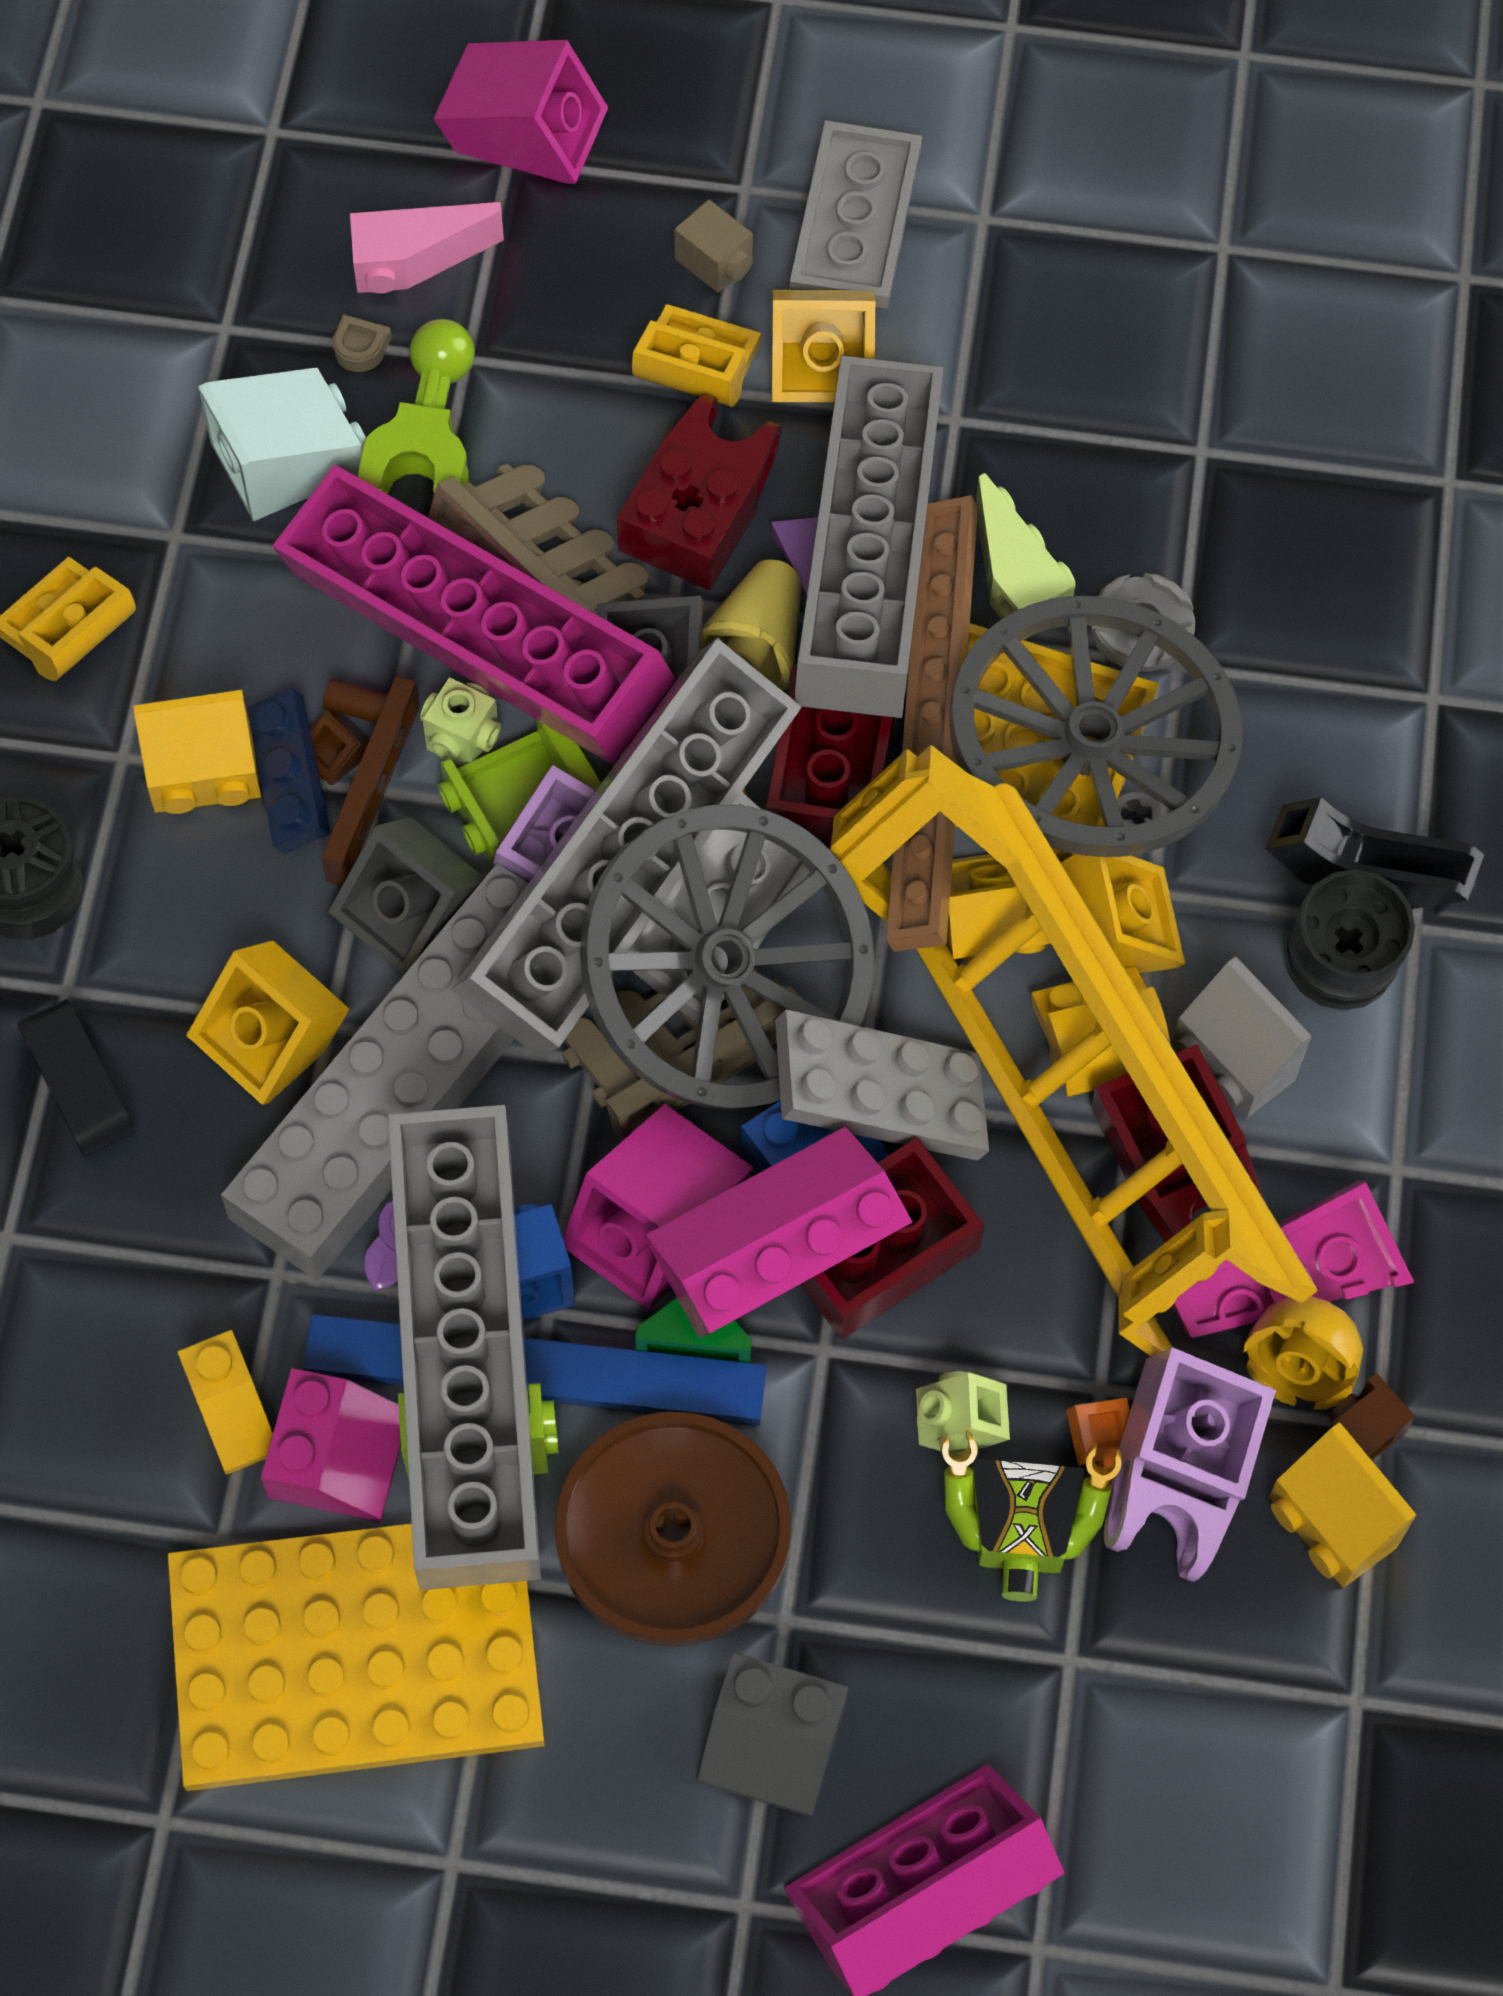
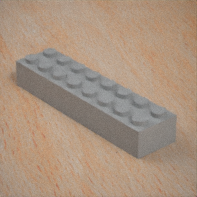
M841 356L797 665L794 701L802 707L902 718L944 367Z
M718 638L695 654L451 990L538 1058L559 1048L589 1006L581 973V932L592 892L610 861L637 834L667 817L697 807L733 804L802 706ZM714 830L691 833L697 853ZM673 840L645 860L631 878L661 903H663L682 876ZM622 896L618 901L612 920L609 953H627L650 921L649 917Z
M499 863L494 866L221 1194L230 1221L316 1281L320 1279L392 1190L388 1114L458 1109L514 1040L513 1037L451 990L528 884V882Z
M505 1105L388 1114L413 1558L419 1590L541 1580L510 1140Z

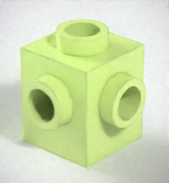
M450 677L439 694L433 692L429 695L420 714V720L423 721L427 750L445 760L451 758L454 763L460 766L483 757L485 752H489L495 745L501 731V723L498 722L496 699L477 684L467 683L465 685Z
M955 1371L940 1375L939 1382L916 1389V1422L919 1445L940 1451V1438L943 1434L947 1433L949 1438L948 1452L953 1455H959L965 1452L968 1447V1440L966 1438L968 1431L976 1442L978 1455L979 1449L1010 1440L1006 1384L970 1372Z

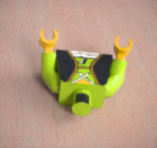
M968 1431L966 1433L968 1440L967 1449L962 1454L953 1455L948 1452L947 1433L943 1434L939 1441V1447L943 1458L950 1465L944 1471L945 1511L960 1540L966 1548L977 1551V1559L980 1566L1003 1569V1598L1019 1602L1036 1600L1038 1572L1061 1573L1064 1560L1079 1557L1103 1526L1112 1490V1485L1108 1480L1113 1479L1121 1469V1451L1117 1448L1115 1463L1111 1467L1101 1468L1093 1460L1097 1443L1090 1446L1086 1457V1467L1091 1477L1084 1479L1085 1468L976 1459V1442Z

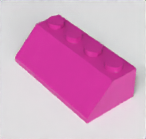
M845 1126L645 1234L644 1237L695 1332L701 1338L912 1223V1220L885 1171Z
M986 1764L785 1886L784 1890L836 1977L852 1996H868L871 1993L882 1990L890 1981L919 1963L935 1957L942 1949L974 1929L987 1925L995 1916L1026 1897L1037 1894L1047 1884L1059 1878L1065 1872L1041 1817L989 1764Z

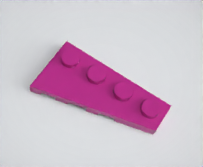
M1358 1180L1278 1223L1317 1287L1318 1291L1312 1297L1328 1302L1341 1298L1347 1300L1367 1295L1369 1291L1414 1283L1369 1187L1364 1181ZM1225 1260L1218 1266L1210 1278L1205 1281H1198L1181 1294L1172 1305V1308L1185 1334L1190 1338H1195L1255 1323L1269 1306L1288 1298V1296L1258 1283L1230 1261Z

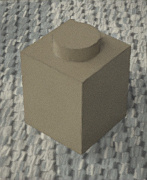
M710 199L674 229L675 260L717 293L730 282L741 280L753 264V233Z

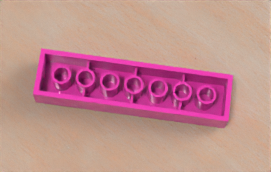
M334 464L272 545L296 577L612 765L676 680L657 649Z

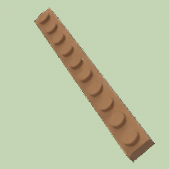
M971 495L927 504L910 648L902 753L908 749L916 756H919L932 745L958 766L959 764L951 742L949 712L957 676L968 654L978 507ZM940 811L893 853L886 941L894 952L946 945L955 824Z

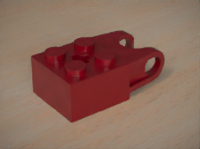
M704 394L692 404L664 438L617 516V538L619 552L711 591L757 512V504L778 452L782 427L768 421L745 440H724L712 431V426L718 412L716 408L718 399Z
M1198 1044L1175 1053L1264 1200L1246 1147L1247 1141ZM1129 1073L1095 1087L1091 1109L1127 1179L1165 1149L1168 1138L1158 1125L1156 1118ZM1183 1164L1137 1200L1164 1243L1192 1222L1191 1217L1195 1212L1208 1207Z

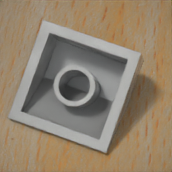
M1235 956L1224 965L1179 1017L1173 1041L1175 1042L1177 1052L1198 1044L1229 1107H1236L1247 1119L1296 1081L1312 1035Z

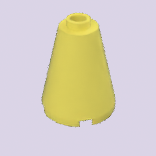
M768 559L758 562L703 625L701 650L718 638L782 691L787 690L792 667L795 666L802 580L798 572L789 564L780 560Z

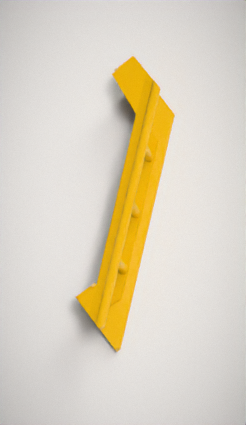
M932 745L919 756L906 749L834 816L830 851L848 872L856 885L863 903L888 923L892 873L883 862L940 811L1006 868L1028 905L1026 913L966 966L961 964L958 967L946 945L916 950L973 1049L978 1053L988 1075L1118 1297L1119 1334L1149 1356L1171 1348L1172 1345L1154 1315L1167 1311L1181 1294L1198 1281H1205L1210 1278L1218 1266L1225 1260L1230 1261L1258 1283L1303 1303L1318 1291L1317 1287L1018 791L1009 784L1000 783L992 786L968 774ZM1042 929L1097 1022L1092 1032L1033 1081L1028 1079L1025 1082L972 989ZM1112 1045L1168 1138V1141L1166 1142L1165 1149L1101 1199L1098 1196L1096 1199H1093L1039 1104ZM1183 1164L1211 1212L1201 1214L1147 1258L1133 1267L1108 1223Z

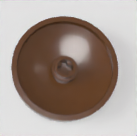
M688 1412L652 1413L628 1420L610 1429L587 1447L576 1460L565 1479L558 1498L555 1514L556 1547L561 1569L573 1594L581 1605L604 1626L626 1638L649 1645L663 1647L696 1645L714 1640L737 1629L754 1616L771 1597L781 1579L789 1555L791 1542L790 1505L783 1482L773 1463L742 1432L724 1422L700 1414Z

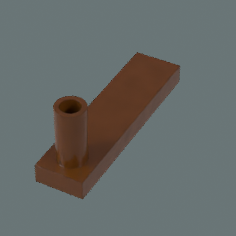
M395 676L388 694L332 678L326 687L323 699L324 709L376 723L321 857L326 882L342 886L363 849L420 708L417 685L414 680Z

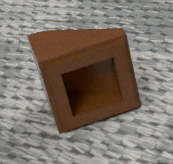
M325 710L310 729L319 775L329 785H334L360 764L370 738L344 714Z

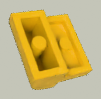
M666 304L657 322L650 320L633 351L632 373L636 378L700 397L707 394L718 399L717 403L733 407L741 397L743 379L760 348L761 333Z
M68 556L0 615V638L32 660L38 674L48 680L57 681L135 613L136 605L128 588L95 566L89 571Z
M1136 966L1125 968V971L1171 1045L1165 1016L1154 987L1146 988ZM1074 982L1031 992L1032 1009L1048 1041L1050 1062L1053 1064L1095 1029L1097 1020ZM1110 1045L1063 1084L1062 1088L1066 1096L1070 1097L1094 1091L1095 1087L1123 1076L1128 1072L1114 1048Z

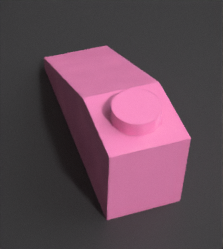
M501 202L350 213L353 265L358 293L373 292L382 294L392 290L409 289L504 241Z

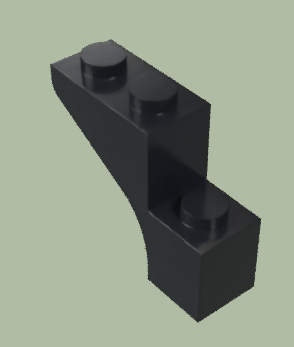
M1322 797L1282 804L1265 848L1306 885L1317 883L1334 872L1357 869L1379 874L1399 888L1410 903L1411 909L1468 901L1484 858V854L1468 843L1367 826L1344 815Z

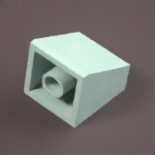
M318 368L212 381L198 386L211 445L253 522L309 498L334 464L358 477L363 445L366 439L365 435L356 421L349 424L343 414L347 409L339 388L335 383L327 385Z

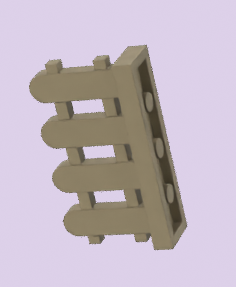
M506 463L498 467L495 478L476 487L469 481L461 485L454 477L437 484L428 515L429 519L592 613L597 614V604L644 600V590L649 579L648 571L640 564L627 562L616 567L609 560L614 540L608 533L594 529L582 534L574 527L579 515V507L573 500L566 497H556L547 501L540 495L545 482V475L539 468L533 465H521L513 469ZM522 503L530 509L510 520L503 514V512ZM555 536H558L564 542L545 553L537 547V545ZM590 569H593L599 575L580 586L572 580V578Z
M776 977L771 980L784 988ZM741 985L773 1050H776L775 1020L785 1010ZM791 985L786 988L788 991L799 996ZM622 990L616 993L622 1011L632 1028L664 998L661 994L657 993L644 1001L637 992L632 990ZM730 1006L722 1011L720 1010L711 1074V1082L716 1084H722L757 1062ZM678 1010L676 1013L690 1031L675 1039L663 1024L644 1044L667 1064L692 1076L698 1025ZM580 1018L566 1037L565 1042L568 1049L562 1052L563 1060L570 1069L580 1064L599 1087L592 1091L594 1099L601 1108L607 1105L612 1129L621 1141L628 1137L664 1104L676 1112L689 1104L670 1097L638 1077L622 1062L610 1047L600 1029L592 1021Z

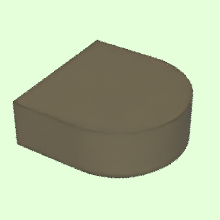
M343 314L333 336V349L336 361L344 369L352 372H365L375 368L382 361L392 339L391 327Z

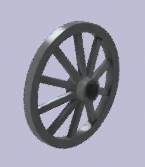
M1067 596L1037 602L1009 614L989 628L976 641L959 670L949 712L951 742L959 766L968 774L992 786L1005 783L996 773L997 771L1062 758L1065 764L1036 806L1023 798L1022 800L1052 848L1085 856L1121 857L1142 854L1165 847L1193 832L1217 809L1226 795L1238 766L1243 740L1242 717L1234 688L1216 658L1197 638L1176 622L1153 610L1124 600L1098 596ZM1068 626L1077 702L1076 708L1073 707L1020 642L1021 640L1038 632ZM1086 626L1116 629L1140 637L1103 703L1096 702L1094 699ZM1155 645L1177 660L1195 679L1121 717L1117 713ZM1004 652L1058 719L979 690L977 687L991 664ZM1205 696L1214 717L1217 741L1133 736L1127 734ZM974 708L1056 740L985 754L976 732ZM1084 736L1093 737V738L1097 739L1098 741L1089 740V739L1085 738ZM1125 754L1215 760L1211 774L1203 786L1189 799ZM1110 767L1171 809L1172 812L1148 822L1124 826L1108 768ZM1079 774L1091 777L1105 827L1074 823L1051 815Z
M729 804L697 807L667 817L637 834L622 847L600 876L590 897L581 932L580 958L585 994L594 1019L606 1041L622 1062L638 1077L670 1097L689 1104L707 1108L740 1109L781 1100L778 1058L741 985L783 1010L787 1009L861 1026L870 1001L875 961L873 937L868 915L856 885L836 856L806 829L770 811L750 806ZM706 830L744 832L747 835L721 918L717 925L691 833ZM766 839L787 850L799 859L812 873L744 928L737 931ZM672 840L699 933L631 879L645 860ZM822 887L824 888L836 911L844 943L754 949L752 943ZM620 897H624L687 948L686 952L609 953L612 920ZM714 946L720 947L727 955L728 966L725 973L719 972L713 966L711 953ZM846 960L842 996L834 1017L753 970L754 966ZM686 970L688 976L632 1028L618 1002L610 971ZM703 988L692 1076H689L659 1058L644 1042L695 993ZM722 993L766 1078L764 1081L747 1085H726L711 1082Z

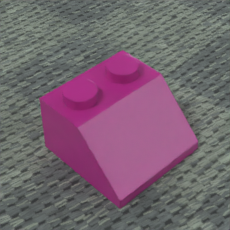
M291 1368L261 1475L268 1499L381 1522L401 1449L399 1405L350 1380Z

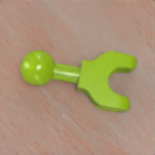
M435 319L423 324L415 332L410 343V359L414 369L421 376L415 404L400 402L396 416L390 422L377 427L365 439L358 478L386 494H389L394 482L405 475L419 474L431 479L434 483V494L437 484L451 477H454L461 485L469 481L466 452L460 439L454 434L451 410L445 409L450 384L459 381L469 372L475 357L472 337L459 323L449 319Z

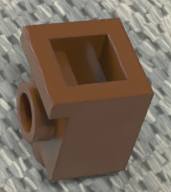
M1375 1373L1367 1380L1359 1398L1355 1394L1349 1396L1330 1413L1329 1418L1333 1422L1329 1430L1340 1422L1373 1461L1407 1433L1415 1415L1383 1379Z

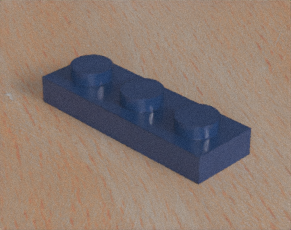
M290 688L247 707L273 847L285 854L330 835L303 695L294 688Z

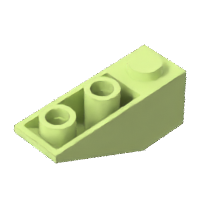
M986 473L980 475L976 494L977 519L991 607L1003 619L1009 614L1037 602L1074 596L1076 584L1069 568L1063 562H1056L1046 550L1045 542L1038 529L1032 524L1026 525L1018 515L1010 494L1001 486L997 488Z

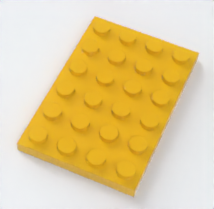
M412 1524L168 1553L183 1787L186 1791L545 1747L527 1581L419 1590L414 1571Z

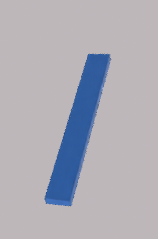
M312 1314L302 1369L347 1380L404 1386L400 1324ZM524 1338L528 1400V1384L540 1383L542 1401L554 1400V1403L650 1414L688 1412L711 1417L721 1422L760 1426L767 1365Z

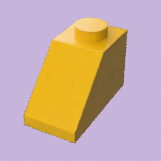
M229 1330L177 1351L225 1474L228 1475L265 1460L273 1432L233 1331Z

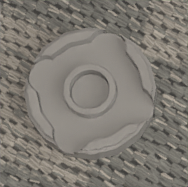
M1144 573L1143 577L1136 576L1130 578L1131 574L1118 577L1102 588L1098 597L1124 600L1153 610L1176 622L1194 636V608L1189 596L1175 582L1158 574ZM1091 626L1090 628L1096 647L1110 662L1123 667L1140 637L1100 626ZM1155 645L1141 672H1152L1168 668L1177 660Z

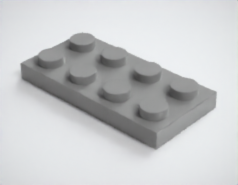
M825 120L791 272L789 290H873L876 300L875 307L888 309L921 152L922 135Z
M742 792L733 803V805L761 809ZM714 830L697 853L717 925L719 924L747 835L744 832ZM765 839L737 931L744 928L805 879L810 872L799 859L769 840ZM682 874L662 904L699 933ZM650 919L627 953L686 952L687 948ZM769 931L752 943L754 949H758ZM714 946L711 953L713 966L719 972L725 973L728 966L727 955L720 947ZM686 970L633 971L663 997H666L688 976ZM703 988L695 993L679 1009L697 1025H699ZM722 993V1000H721V1002H722L723 999L725 998V996H724L723 993Z
M787 1009L775 1020L782 1119L836 1131L846 1126L852 1134L906 1145L913 1139L918 1138L929 1151L976 1161L989 1152L981 1061L978 1053Z

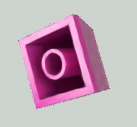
M568 40L468 43L437 109L434 121L456 153L566 184H576L606 115L608 106Z
M664 1104L586 1173L563 1236L565 1248L649 1311L657 1304L671 1285L644 1235L749 1179L754 1167L699 1129L691 1121L685 1119Z

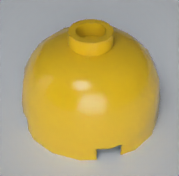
M1312 1296L1303 1303L1288 1297L1269 1306L1252 1327L1244 1344V1352L1247 1351L1249 1356L1246 1368L1254 1381L1275 1389L1274 1398L1282 1403L1295 1406L1297 1403L1295 1396L1305 1401H1316L1313 1410H1325L1339 1405L1352 1393L1359 1377L1363 1345L1356 1324L1337 1306Z

